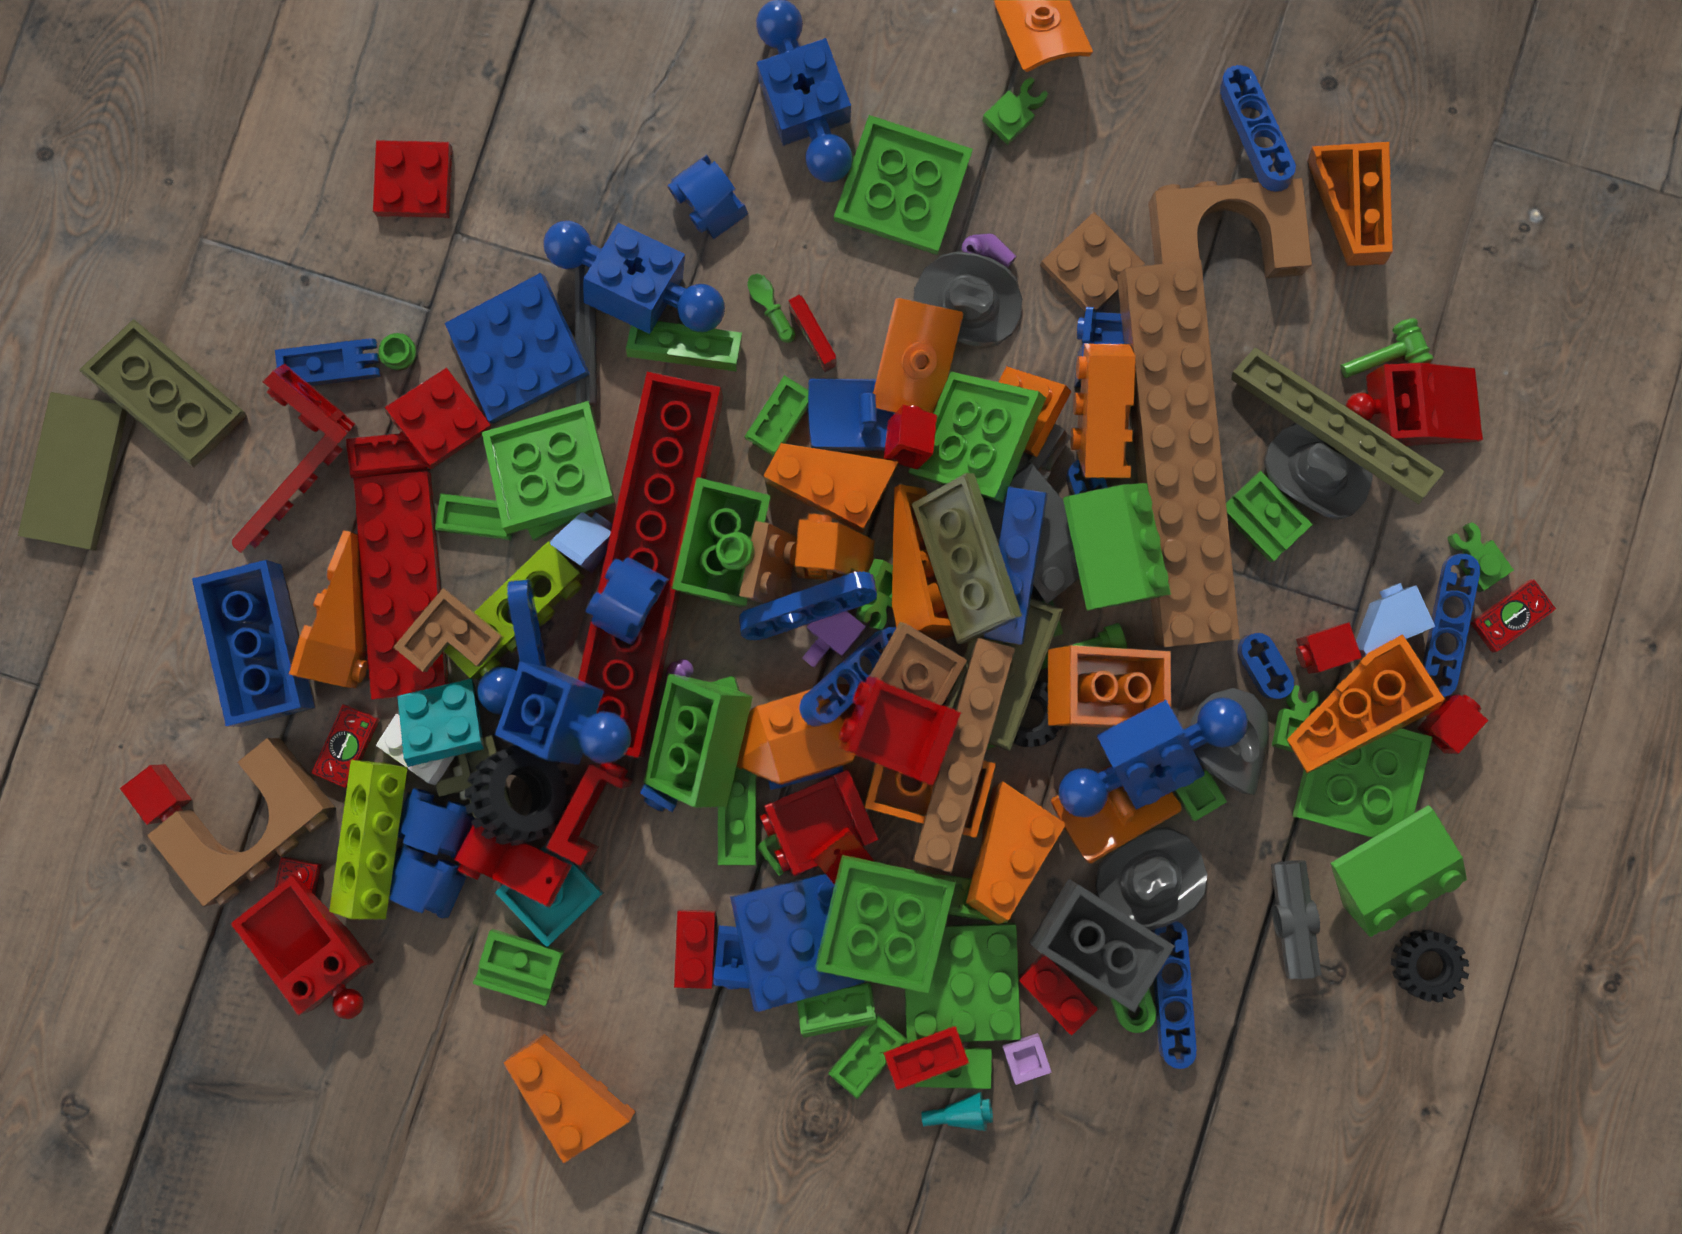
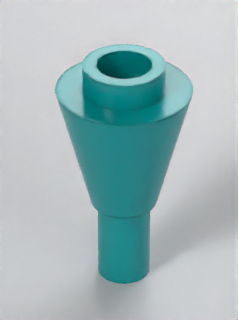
M982 1092L947 1105L942 1109L921 1111L923 1127L947 1124L953 1127L987 1131V1123H993V1111L990 1099H984Z

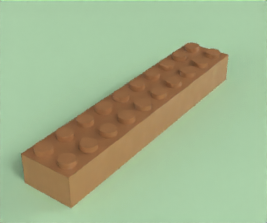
M1201 260L1128 267L1117 276L1124 344H1130L1136 356L1134 405L1130 406L1138 483H1147L1152 499L1154 519L1160 536V546L1165 569L1168 573V583L1171 595L1151 599L1155 645L1172 647L1240 639Z

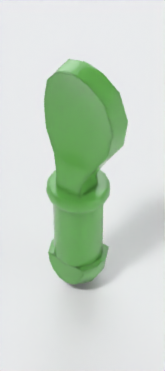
M758 273L751 275L747 284L750 295L757 303L767 308L765 316H768L779 334L778 337L783 342L791 343L795 339V330L790 326L783 314L781 305L774 304L775 290L772 283L764 275Z

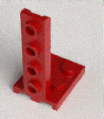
M286 364L273 370L263 381L269 387L267 393L280 405L286 407L290 404L300 413L298 419L310 430L317 432L320 429L325 435L232 539V546L240 553L248 545L255 549L270 533L264 528L273 517L280 521L294 506L289 501L290 497L297 490L304 494L319 478L313 473L314 470L322 462L329 466L343 451L338 446L339 442L356 424Z

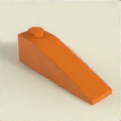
M899 484L894 487L892 608L896 628L899 622H903L933 640L953 637L955 635L912 503L928 494L924 488Z
M343 530L327 569V579L330 581V584L321 594L317 593L313 603L317 616L312 627L307 625L303 627L289 674L341 687L356 688L358 682L361 683L363 681L368 666L367 661L364 660L366 656V631L359 541L357 534Z
M1402 634L1370 651L1323 703L1287 739V742L1306 773H1309L1439 709L1445 698Z

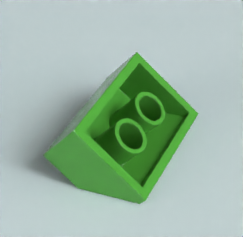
M697 477L671 589L704 600L734 607L746 606L748 599L739 596L745 568L737 571L725 568L718 560L716 547L724 535L732 532H741L751 539L755 521L765 523L771 495Z
M1147 483L1118 485L1063 498L1087 610L1134 604L1171 595L1168 573L1164 565L1160 536L1156 528L1152 499Z
M668 674L643 783L694 808L727 807L753 696L725 685L676 674Z
M1429 805L1331 862L1343 907L1369 937L1380 931L1392 928L1400 919L1412 912L1424 909L1429 902L1446 892L1456 890L1467 880L1462 855L1435 811Z

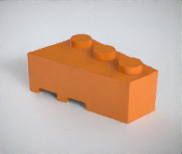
M1084 344L1083 356L1077 357L1076 378L1081 379L1080 392H1075L1073 398V413L1078 415V426L1071 429L1070 447L1071 450H1076L1085 478H1131V466H1128L1125 455L1127 442H1132L1133 430L1128 429L1130 405H1134L1136 356L1130 344Z
M781 443L763 477L766 484L863 534L897 470L898 462Z
M1003 781L992 789L989 812L982 832L983 838L979 855L976 857L966 904L996 924L1009 920L1066 825L1065 822Z
M546 1034L514 1052L503 1062L563 1163L629 1123L635 1113L634 1109L627 1103L626 1105L607 1090L608 1087L600 1080H595L580 1067L581 1064Z

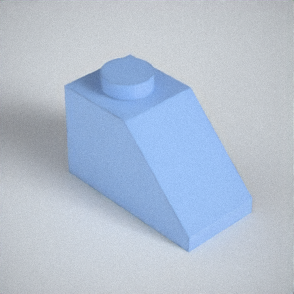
M581 512L549 544L593 573L606 555L611 534L610 530L613 524L596 512L592 517Z
M1401 583L1395 584L1379 591L1382 598L1369 604L1356 639L1362 657L1402 634L1408 639L1435 627L1417 585L1403 588Z

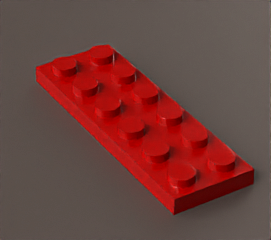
M429 471L354 478L371 699L397 698L399 695L449 684L445 652L439 656L427 672H423L394 648L395 644L441 591L431 473Z

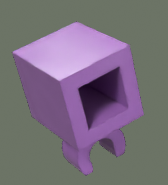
M847 611L810 623L807 626V630L818 639L802 657L803 660L815 668L829 649L843 657L865 630L866 626Z

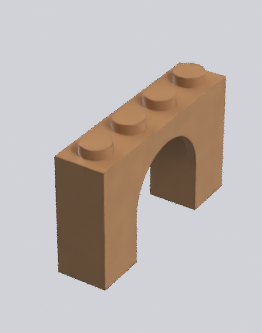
M1251 178L1237 179L1228 185H1217L1214 181L1198 183L1192 188H1180V185L1170 184L1156 190L1148 202L1155 265L1200 260L1197 239L1199 222L1208 214L1217 211L1239 213L1255 225L1262 243L1265 279L1301 276L1312 265L1302 178L1292 179L1287 189L1277 192L1267 190L1260 182H1253Z
M266 738L237 762L261 791L268 805L269 820L266 831L259 842L252 848L244 852H238L224 847L213 837L192 809L176 811L147 835L203 907L216 903L222 906L231 901L240 893L237 888L247 879L250 882L254 881L270 868L267 862L277 854L283 857L291 852L299 844L297 838L306 830L312 833L329 820L326 814L335 808L333 803L280 738Z

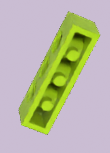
M549 541L475 611L479 617L505 637L480 667L476 666L451 644L444 650L470 679L479 680L490 669L500 667L501 663L498 660L508 651L514 653L518 650L513 624L510 623L507 617L509 610L507 587L509 581L530 580L539 627L552 618L555 614L553 607L563 598L568 601L582 588L580 581L585 576L561 551L549 544ZM542 578H548L551 582L550 592L544 597H537L534 592L536 582Z
M351 760L329 912L349 919H386L407 767L389 763Z

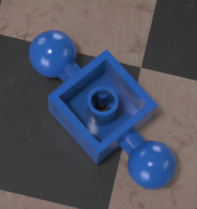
M787 0L769 1L760 9L757 15L756 28L761 40L768 46L776 48L779 54L758 61L757 71L758 79L783 146L810 137L811 143L806 151V165L809 172L822 182H836L845 177L849 172L853 157L848 143L842 137L832 134L830 129L851 122V103L827 39L824 38L799 47L797 40L803 28L802 16L799 10ZM803 90L809 91L810 93L804 94Z
M565 220L557 222L545 234L543 242L544 251L551 263L563 269H574L582 264L590 267L583 278L584 303L649 334L652 332L667 305L676 308L682 323L687 328L696 332H707L716 328L724 317L725 303L721 294L714 287L707 284H695L687 289L679 286L683 279L684 253L620 223L616 225L602 249L592 245L586 229L574 221Z
M521 661L517 671L510 667H495L487 671L480 679L478 697L481 704L488 711L502 715L495 735L546 760L579 765L584 752L589 759L595 762L611 763L620 759L628 750L631 737L626 722L620 716L610 712L597 713L604 693L601 689L555 669Z
M1216 698L1210 700L1201 708L1196 724L1183 730L1167 700H1164L1097 734L1112 766L1099 773L1088 768H1078L1066 774L1059 786L1060 802L1070 814L1077 817H1090L1096 815L1104 808L1108 799V792L1123 785L1136 810L1147 804H1152L1161 797L1181 787L1188 786L1195 780L1205 776L1193 751L1194 749L1206 743L1216 747H1230L1241 741L1248 728L1246 712L1239 703L1232 699Z

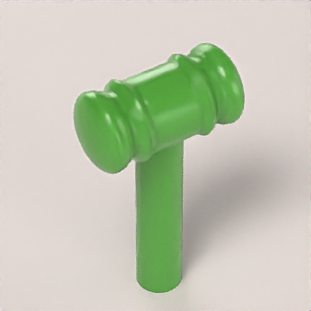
M1415 318L1405 319L1393 327L1392 331L1397 335V343L1341 364L1340 368L1345 378L1351 377L1402 356H1405L1404 360L1409 363L1430 364L1434 357L1429 353L1430 348L1427 347L1421 328L1417 327L1418 320Z

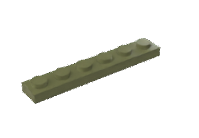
M1256 347L1232 373V381L1418 505L1445 472Z

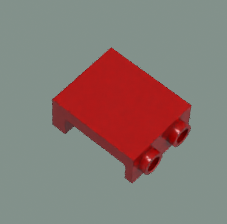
M868 676L866 682H860L855 691L853 703L856 704L851 719L846 718L842 724L838 737L842 741L839 748L933 786L961 712L897 688L878 678Z
M615 762L590 764L546 848L580 866L591 861L599 846L581 838L580 834L607 782L620 789L631 786L633 779L626 776L628 769Z
M849 770L763 806L766 814L760 816L767 836L775 835L781 849L774 852L782 871L790 870L794 877L818 866L811 857V854L846 827L849 828L862 846L878 840Z

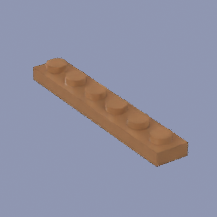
M981 638L976 639L956 709L961 712V715L938 771L913 861L952 872L1015 648Z

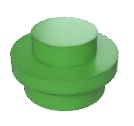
M390 334L380 343V360L392 370H404L410 367L416 359L417 349L415 343L405 334Z
M732 532L724 535L716 547L718 560L721 565L729 570L737 571L745 568L751 562L754 555L752 540L741 532Z

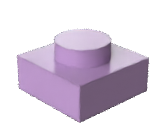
M1038 1033L1002 1045L1015 1085L1052 1073Z

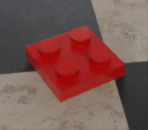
M376 140L374 214L387 217L449 218L452 169L451 144L449 142Z
M447 368L384 407L385 413L430 470L481 437L482 432L491 430L490 422Z

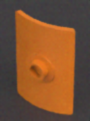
M994 0L1020 65L1025 72L1060 58L1074 56L1090 57L1093 53V49L1070 0Z
M903 298L895 300L873 394L876 395V408L896 412L904 404L907 406H918L930 413L934 412L948 379L963 319V312Z
M1112 765L1107 766L1106 768L1100 770L1099 772H1101V771H1103V770H1105V769L1111 767ZM1123 785L1108 792V799L1104 808L1096 815L1090 817H1077L1070 814L1062 806L1059 794L1051 799V804L1057 816L1066 823L1064 827L1087 863L1097 861L1182 810V805L1172 792L1161 797L1156 802L1136 810Z

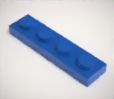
M1008 487L999 548L1022 617L984 635L986 639L1020 645L1024 644L1048 496L1046 492Z

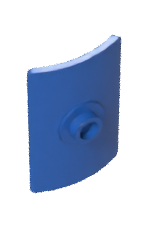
M810 379L808 381V420L811 448L828 451H885L888 420L895 412L876 408V395L873 394L876 379Z

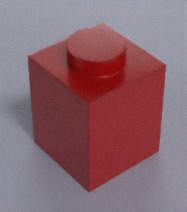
M903 404L888 420L884 459L897 461L900 465L918 470L933 455L937 415L924 411L918 406Z
M1349 622L1296 639L1299 646L1296 647L1297 659L1303 668H1307L1308 674L1322 672L1362 658Z
M1449 695L1444 697L1445 700L1439 709L1431 712L1417 729L1424 735L1432 736V743L1445 754H1459L1489 720L1480 713V705L1469 696Z
M166 764L149 765L119 788L146 825L163 823L176 811H182V807L192 800Z

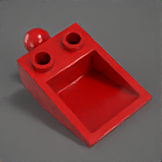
M1429 363L1384 364L1366 375L1368 394H1353L1345 404L1347 408L1367 421L1371 420L1373 425L1405 446L1467 443L1483 440L1475 368Z
M291 875L230 923L298 1016L314 1010L331 996L334 998L332 1008L338 1017L353 1019L361 1013L364 1006L363 996L359 991L346 988L345 985L374 962L350 930L332 912H329V909L295 875ZM332 956L337 958L339 966L333 965L329 967V959Z

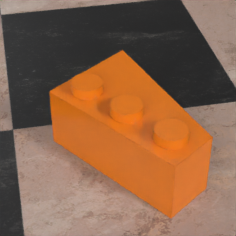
M1389 142L1312 146L1307 163L1347 266L1386 264L1393 252Z
M808 514V520L799 519L795 560L797 577L830 581L854 572H869L873 563L875 540L840 523L831 522V516Z

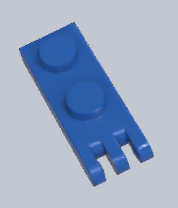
M369 338L275 350L276 367L278 368L286 364L311 386L380 377V368H365L364 366L378 363V354H363V350L376 349L377 340Z

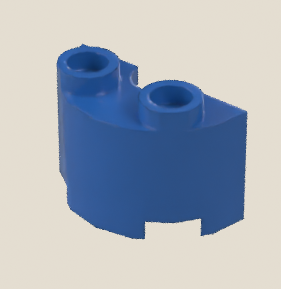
M705 155L674 177L671 183L667 185L669 191L679 204L685 201L690 205L693 212L689 214V217L701 233L707 230L713 240L748 215L745 205L739 201L733 192L735 187L715 161L711 163L708 155Z
M630 557L626 558L623 562L615 558L605 575V579L609 580L602 594L599 592L594 594L587 606L586 612L592 615L591 621L593 625L632 646L645 623L649 611L657 602L669 579Z
M413 788L412 793H407L401 810L398 838L404 839V844L435 855L441 852L455 859L473 825L471 821L476 818L472 814H467L466 805L448 800L447 806H443L433 801L435 796L433 793Z
M403 844L402 848L398 847L395 853L390 887L391 896L389 899L422 914L424 910H428L437 914L439 918H449L467 876L458 873L459 867L449 861L438 859L436 864H433L423 859L425 852L406 844Z

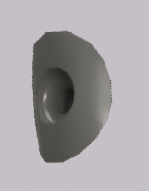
M965 252L942 254L923 270L914 287L913 301L963 312V319L957 342L980 347L997 346L1013 333L1021 316L1022 296L1017 278L1006 266L994 259L979 254Z
M1297 423L1281 430L1268 445L1264 460L1268 478L1280 490L1321 515L1335 520L1350 517L1360 508L1367 498L1373 480L1372 473Z
M1235 688L1213 693L1198 706L1191 719L1190 726L1197 723L1198 714L1207 702L1216 698H1228L1239 703L1245 710L1248 718L1246 734L1241 741L1230 747H1216L1206 743L1193 751L1197 759L1210 774L1217 776L1240 793L1254 795L1257 791L1270 734L1267 711L1254 694Z
M1169 827L1155 828L1110 852L1098 866L1095 886L1100 899L1147 929L1154 930L1180 920L1197 908L1205 897L1208 874L1201 853L1186 835Z

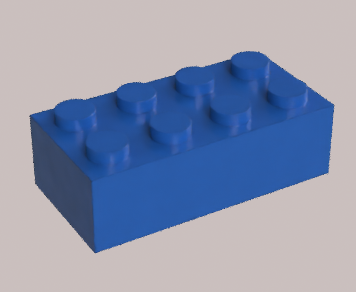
M263 560L192 578L226 727H244L314 709L315 705L309 680L289 674L299 637L282 565L269 560Z

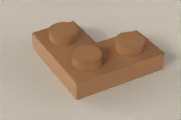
M443 588L395 644L394 648L423 672L428 671L449 644L473 664L480 667L505 637L447 589Z

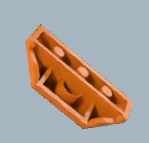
M837 684L839 692L847 696L849 685ZM810 690L756 706L749 711L736 767L782 785L853 762L856 755L840 749L842 741L838 737L846 718L851 719L856 704H851L834 721L814 727L803 720L799 708L801 699ZM828 698L818 701L819 706L816 708L818 714H821L820 709L826 703L831 702Z

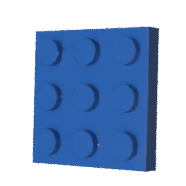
M542 273L445 323L485 415L491 423H496L590 375L546 276Z
M825 873L730 897L754 1011L760 1012L865 983L864 980L816 970L817 956L835 886Z

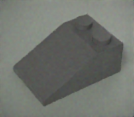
M1029 462L1014 474L1009 487L1048 493L1032 589L1034 596L1048 604L1077 581L1080 576L1064 501L1037 468ZM1007 493L1003 503L988 498L983 499L998 544Z
M1070 879L1066 882L1029 942L1037 951L1135 1012L1174 948V945Z

